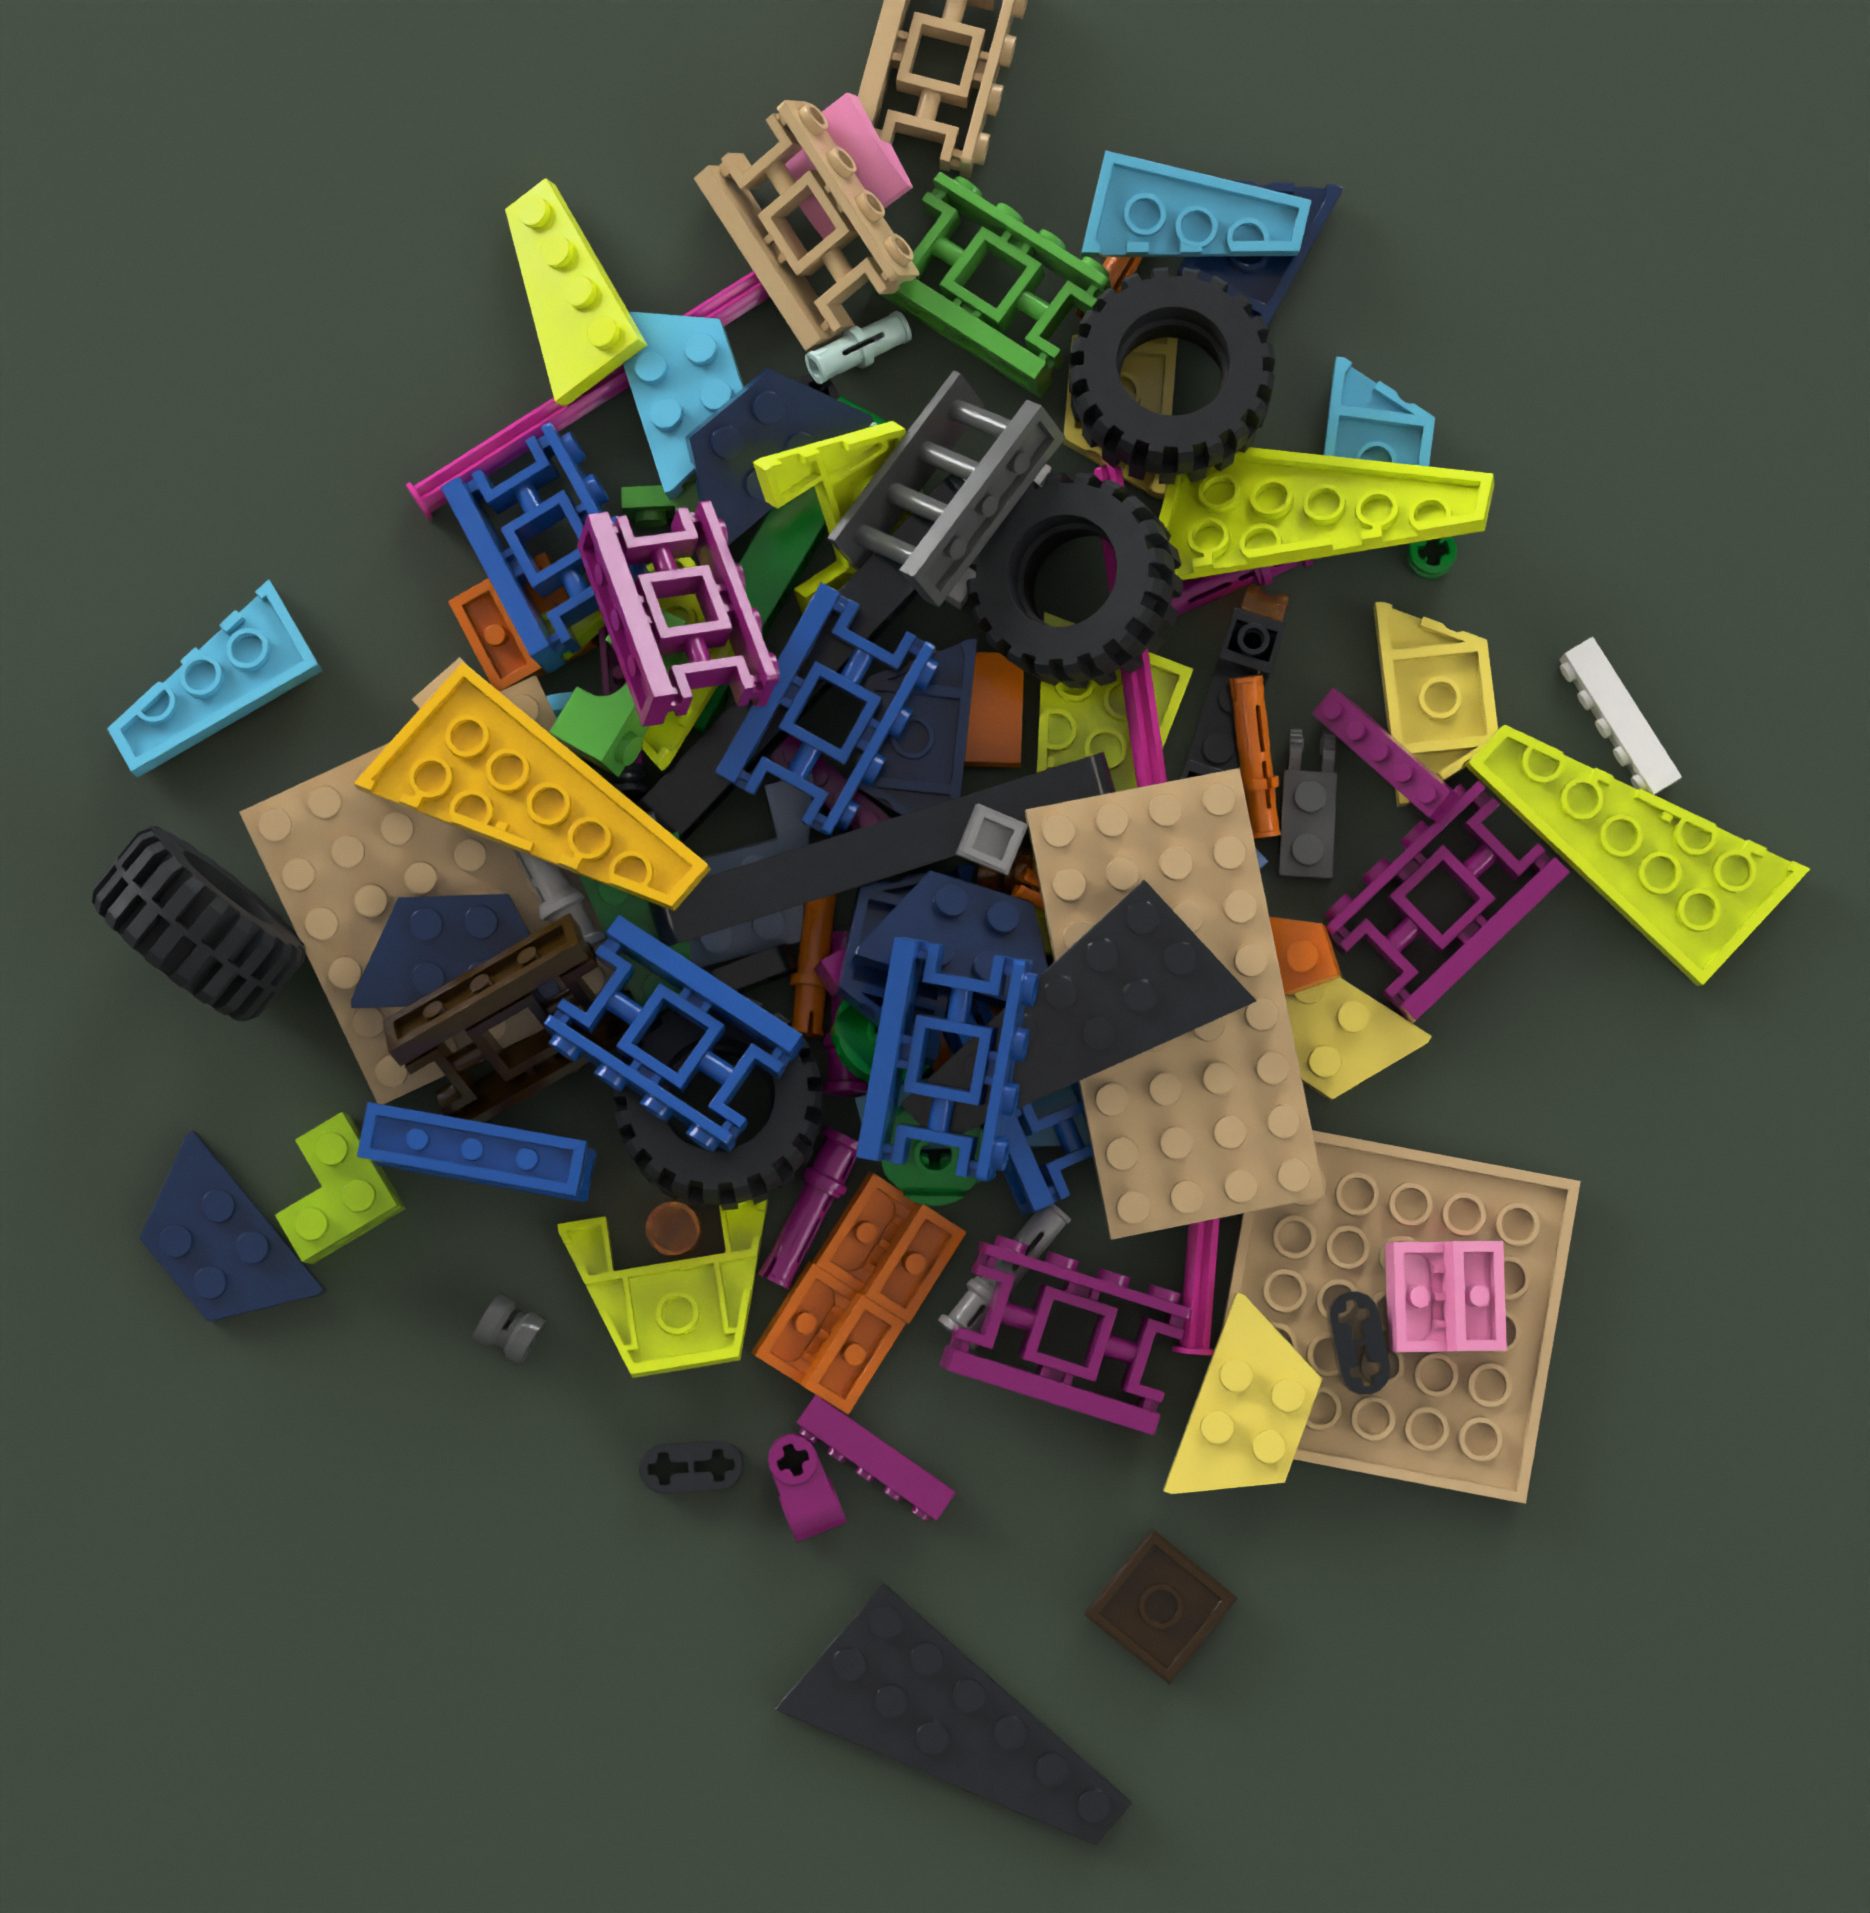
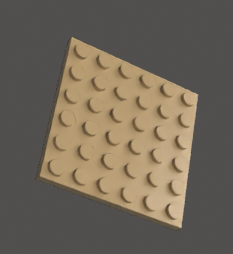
M536 675L500 691L501 694L547 732H550L557 718ZM389 743L239 812L300 941L306 947L305 952L377 1104L382 1105L446 1076L434 1061L410 1074L405 1065L399 1066L388 1052L383 1020L405 1007L351 1008V999L398 897L509 894L530 935L550 924L549 921H542L540 918L538 906L542 903L512 848L358 790L353 783ZM560 867L570 887H577L578 891L581 890L585 896L582 904L596 930L603 931L579 874ZM600 944L594 947V952L598 949ZM598 960L599 967L581 976L596 997L614 973L613 970ZM559 976L554 978L561 990L567 988ZM626 984V986L624 987L625 991H628V990H629L627 984ZM581 1005L578 1006L579 1009H581L582 1011H585V1010L581 1007ZM527 1007L489 1029V1032L502 1048H506L543 1030L544 1027ZM465 1030L444 1041L452 1053L473 1042Z
M1312 1130L1325 1197L1242 1213L1222 1323L1223 1328L1235 1293L1238 1292L1245 1295L1322 1378L1293 1460L1526 1504L1581 1181ZM1503 1241L1507 1351L1388 1352L1385 1243ZM1346 1292H1361L1368 1295L1375 1302L1379 1311L1390 1363V1377L1387 1384L1380 1391L1373 1394L1358 1395L1349 1391L1342 1384L1338 1374L1327 1322V1311L1331 1302L1337 1296ZM1349 1300L1346 1302V1311L1339 1313L1338 1319L1340 1324L1346 1323L1351 1326L1354 1341L1362 1340L1359 1322L1367 1319V1311L1365 1308L1357 1309L1354 1305V1300ZM1363 1345L1356 1346L1358 1365L1350 1367V1375L1352 1378H1361L1364 1386L1371 1385V1375L1379 1373V1366L1377 1362L1370 1363L1366 1360Z

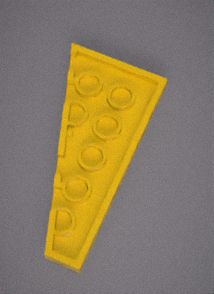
M463 661L353 783L358 790L673 911L680 906L711 870L705 861Z

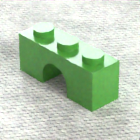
M661 609L668 628L689 625L686 621ZM608 634L605 640L614 649L612 641ZM685 652L661 656L667 674L671 666L689 663ZM625 683L620 690L607 696L592 695L576 687L549 733L574 754L619 778L625 766L632 764L638 757L643 744L642 738L649 726L642 727L627 683Z

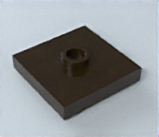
M1151 1528L1083 1614L1170 1685L1238 1598Z

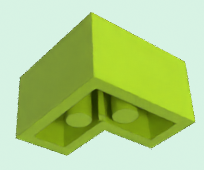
M344 1112L337 1114L295 1139L322 1187L275 1214L296 1253L304 1263H316L406 1209L382 1167L376 1161L357 1157L361 1131L354 1119Z

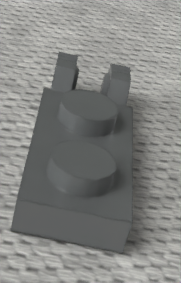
M1289 729L1286 770L1282 772L1281 835H1279L1277 878L1331 881L1333 878L1337 773L1333 772L1336 735L1332 731H1323L1322 737L1319 739L1320 768L1319 772L1300 771L1304 751V737L1302 736L1301 729Z

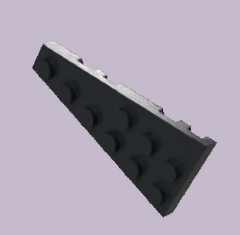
M885 1583L881 1584L775 1708L777 1711L1094 1845L1101 1841L1132 1804L1130 1799Z

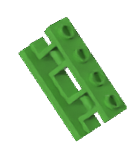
M939 172L933 179L935 188L931 193L927 191L921 199L925 212L937 219V221L913 252L914 258L912 262L919 271V275L912 281L901 283L899 285L901 288L894 294H878L869 280L872 291L1041 399L1053 382L1051 373L1055 368L1058 370L1064 362L1061 349L1048 342L1049 338L1073 306L1084 313L1087 310H1096L1097 298L1108 288L1112 289L1110 279L1108 278L1109 273L1094 259L1084 256L1080 260L1067 252L1066 245L1053 233L1044 229L1037 233L1024 225L1023 218L1010 206L1004 203H998L997 206L989 203L981 197L980 190L967 179L957 176L953 180ZM958 212L981 226V229L965 250L949 240L961 224ZM988 252L1022 273L997 308L963 288ZM935 257L952 267L939 284L943 296L919 281ZM1043 266L1067 281L1050 304L1033 294L1045 278ZM1019 311L1037 321L1025 337L1027 349L1003 335Z

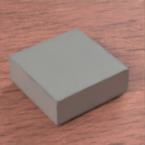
M978 803L974 807L956 855L1000 874L1008 875L1028 824Z

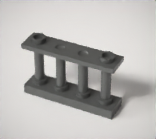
M953 371L828 536V539L856 570H859L874 552L902 564L903 566L899 571L924 601L940 607L1065 439V436L1043 406L1026 400L1013 419H1007L983 409L984 403L961 373ZM968 427L998 438L980 462L951 450ZM937 468L966 480L949 504L920 493ZM906 510L935 522L917 547L888 535Z

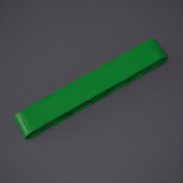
M843 396L838 398L839 401L865 412L873 418L874 422L867 428L887 423L886 420ZM814 486L779 509L773 507L739 562L744 572L747 598L751 607H755L761 617L763 639L828 532ZM729 684L718 685L693 726L695 729L705 733L715 722L732 693Z

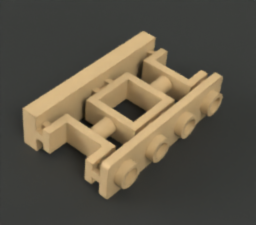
M884 0L858 93V98L880 140L892 145L895 133L897 132L944 144L940 156V170L950 172V169L960 171L961 177L970 179L974 164L983 166L986 159L991 135L983 133L987 115L996 117L998 114L1004 89L1003 85L996 84L1000 66L1010 68L1017 41L1016 36L1009 35L1014 17L1023 19L1028 0H1003L990 52L982 51L985 43L986 29L962 24L966 5L993 11L996 0H946L941 18L914 12L909 32L903 31L911 0ZM922 35L970 47L960 85L912 74ZM893 68L899 69L896 78V91L920 97L915 116L888 109L883 129H876ZM972 88L979 89L962 151L956 149L959 139V127L936 122L935 119L940 102L967 109Z
M784 100L777 107L779 113H773L766 119V122L779 140L772 149L752 166L743 153H727L721 158L722 163L719 166L708 165L694 177V180L802 347L808 352L816 351L842 338V332L855 326L842 303L869 280L878 294H894L901 288L899 286L901 283L912 281L919 275V271L912 262L914 255L910 246L902 237L893 233L883 218L885 215L883 205L873 193L865 190L855 175L857 171L855 162L844 149L836 146L827 132L828 122L823 113L815 105L806 101ZM803 149L816 170H809L799 180L795 181L785 163ZM769 178L780 196L762 211L749 189H757ZM814 194L836 229L810 252H807L785 217ZM860 236L873 257L865 258L855 268H852L841 250L856 237ZM825 264L836 284L818 297L805 276H811Z

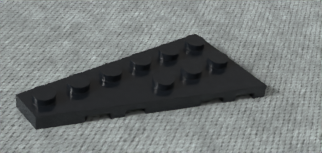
M1143 880L1039 976V986L1034 1006H1025L1022 1028L1029 1029L1027 1053L1023 1062L1016 1061L1012 1083L1020 1085L1016 1109L1256 1002V1000L1156 891ZM1005 1008L986 1025L998 1028L994 1050L997 1051ZM972 1037L925 1082L970 1090L979 1038ZM987 1085L983 1105L977 1106L954 1101L950 1132L962 1134L985 1124L992 1085ZM912 1093L901 1105L920 1126L927 1127L932 1097Z

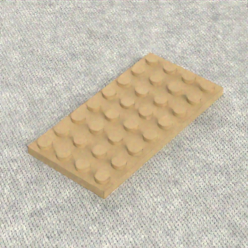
M1240 768L1026 809L1024 812L1028 824L1054 962L1138 884L1145 880L1256 1000V1002L1078 1081L1109 1239L1112 1240L1325 1197Z

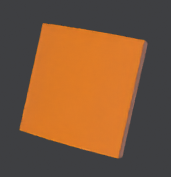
M546 552L533 558L540 571L554 563L551 555ZM489 578L448 601L488 680L499 692L535 675L539 678L547 674L530 657ZM530 583L526 584L541 614L549 610L551 611L570 599L564 586L542 598L531 587ZM594 637L570 659L567 660L565 658L566 662L569 663L598 647Z
M976 652L964 766L1021 768L1024 671L1008 661L1000 653Z
M869 1171L812 1260V1263L910 1324L967 1232L926 1205L911 1201L903 1195L901 1190Z
M808 1261L751 1353L849 1415L906 1322Z

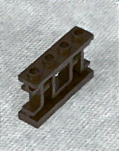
M570 913L566 914L384 1019L383 1026L388 1052L399 1066L405 1065L410 1074L433 1061L451 1081L436 1090L439 1109L444 1116L489 1123L494 1116L521 1101L533 1098L543 1088L566 1075L580 1071L590 1062L581 1055L576 1062H573L553 1049L548 1044L552 1036L547 1033L543 1023L549 1015L553 1016L562 998L576 1007L581 1005L585 1012L592 1005L596 995L581 976L599 967L594 948L588 941L584 940L581 927ZM559 976L567 988L545 1000L537 988ZM623 989L621 993L634 1001L631 995H627L625 989ZM528 1007L544 1029L504 1051L489 1032V1029ZM608 1011L592 1035L576 1024L570 1028L608 1052L613 1048H617L616 1045L630 1025ZM465 1030L473 1042L452 1053L444 1041ZM487 1059L495 1068V1071L474 1082V1079L467 1070Z

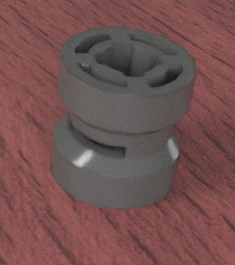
M499 1293L481 1318L472 1339L486 1347L495 1345L503 1350L506 1359L521 1366L540 1338L547 1324V1319L535 1312H522L517 1309L513 1299Z

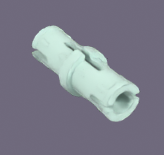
M894 311L889 316L863 328L858 326L850 327L843 332L842 338L816 351L808 352L805 355L807 369L812 378L818 384H822L828 379L855 366L860 369L866 368L873 364L874 357L900 344L911 341V329L906 318L899 311ZM871 339L875 341L848 355L842 354Z

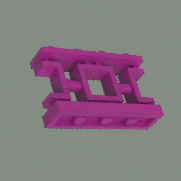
M711 501L699 502L696 511L689 513L687 507L678 508L670 527L672 533L634 537L626 515L616 517L615 522L612 523L608 512L588 514L577 547L642 727L663 724L667 713L670 711H674L676 716L686 715L693 699L692 689L729 684L737 707L748 705L750 699L754 707L766 706L774 686L779 681L778 661L772 652L768 653L762 637L760 614L749 603L745 592L743 569L739 563H734L728 548L727 527L721 518L717 519ZM695 550L701 566L678 569L674 559L692 557ZM652 562L655 572L637 575L634 583L628 566ZM695 594L706 622L668 628L657 599ZM729 639L735 656L712 660L708 648L726 646ZM685 652L689 663L671 666L667 674L661 656Z
M1479 780L1468 791L1460 783L1454 791L1461 798L1440 823L1435 821L1429 827L1421 820L1399 842L1406 850L1392 864L1383 857L1361 878L1368 886L1354 900L1345 893L1323 914L1324 918L1329 922L1325 927L1329 938L1342 955L1363 937L1400 975L1381 995L1388 1002L1391 1001L1397 1008L1395 1012L1411 1023H1414L1570 873L1556 857L1551 860L1544 853L1546 850L1539 843L1520 861L1507 850L1482 824L1500 804L1494 797L1490 798L1484 792L1486 787ZM1471 805L1477 812L1462 828L1480 847L1463 863L1444 845L1426 859L1420 852ZM1494 862L1513 880L1517 879L1531 866L1537 874L1487 921L1480 913L1496 898L1477 879ZM1438 864L1476 902L1443 935L1405 897ZM1395 878L1401 885L1386 901L1404 920L1386 937L1367 918L1350 933L1344 925ZM1418 935L1437 954L1454 939L1461 947L1410 995L1403 987L1419 972L1401 952Z
M999 1235L996 1236L994 1245L980 1241L977 1252H979L978 1258L973 1264L971 1273L996 1281L980 1333L954 1325L950 1346H945L939 1366L963 1376L1155 1435L1161 1415L1156 1413L1159 1402L1162 1403L1165 1392L1142 1385L1140 1381L1156 1332L1182 1340L1185 1331L1183 1329L1185 1319H1190L1193 1309L1178 1305L1181 1294L1150 1284L1147 1294L1128 1289L1130 1277L1099 1268L1097 1276L1094 1278L1076 1272L1079 1261L1049 1251L1044 1262L1025 1255L1028 1247L1027 1244ZM997 1259L1064 1279L1063 1288L1060 1290L1040 1284L1033 1309L1007 1302L1015 1275L994 1269ZM1100 1291L1167 1312L1164 1323L1142 1316L1134 1342L1110 1335L1118 1308L1097 1302ZM1053 1299L1098 1313L1082 1365L1037 1351ZM1000 1323L1025 1330L1018 1357L1037 1363L1036 1373L968 1352L970 1343L992 1349ZM1103 1356L1126 1362L1127 1366L1119 1389L1140 1396L1138 1405L1071 1385L1073 1376L1095 1382Z

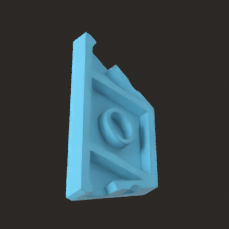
M629 312L647 346L626 361L623 366L664 492L668 499L672 500L684 491L682 485L695 473L694 465L690 461L685 437L743 389L744 385L725 328L720 319Z
M1336 356L1333 366L1322 455L1429 467L1435 417L1414 403L1404 402L1395 390L1381 381L1375 383L1351 367L1352 362L1348 359Z

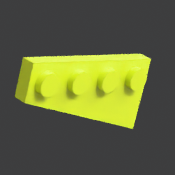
M545 178L508 206L505 211L554 400L561 406L566 407L647 346V343L554 183Z

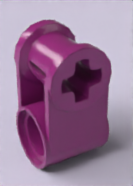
M795 1433L785 1434L776 1439L770 1447L768 1462L780 1497H778L796 1543L847 1523L829 1477H826L817 1452L810 1440L803 1435ZM788 1444H793L796 1451L805 1449L808 1453V1457L801 1461L803 1470L799 1473L793 1474L789 1467L780 1468L777 1464V1460L784 1457L783 1447Z

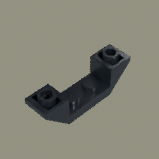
M1234 608L1180 779L1240 768L1229 678L1263 675L1265 689L1286 623Z

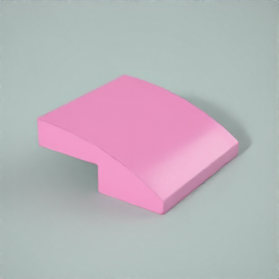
M847 92L822 111L828 122L827 132L836 146L841 147L851 156L857 168L855 175L865 190L870 191L879 199L884 209L913 188L891 143L880 140L858 96ZM803 149L785 163L795 181L799 180L809 170H816ZM814 194L799 205L823 239L836 229Z
M1503 1241L1385 1243L1388 1352L1507 1351Z

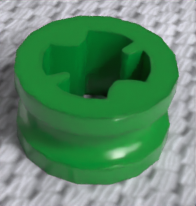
M1452 536L1410 543L1406 557L1408 565L1416 575L1424 579L1442 577L1449 571L1456 559L1457 546ZM1427 541L1437 542L1436 549L1438 550L1442 546L1446 555H1442L1439 558L1436 566L1426 564L1428 557H1425L1423 560L1419 557L1418 552L1424 549Z

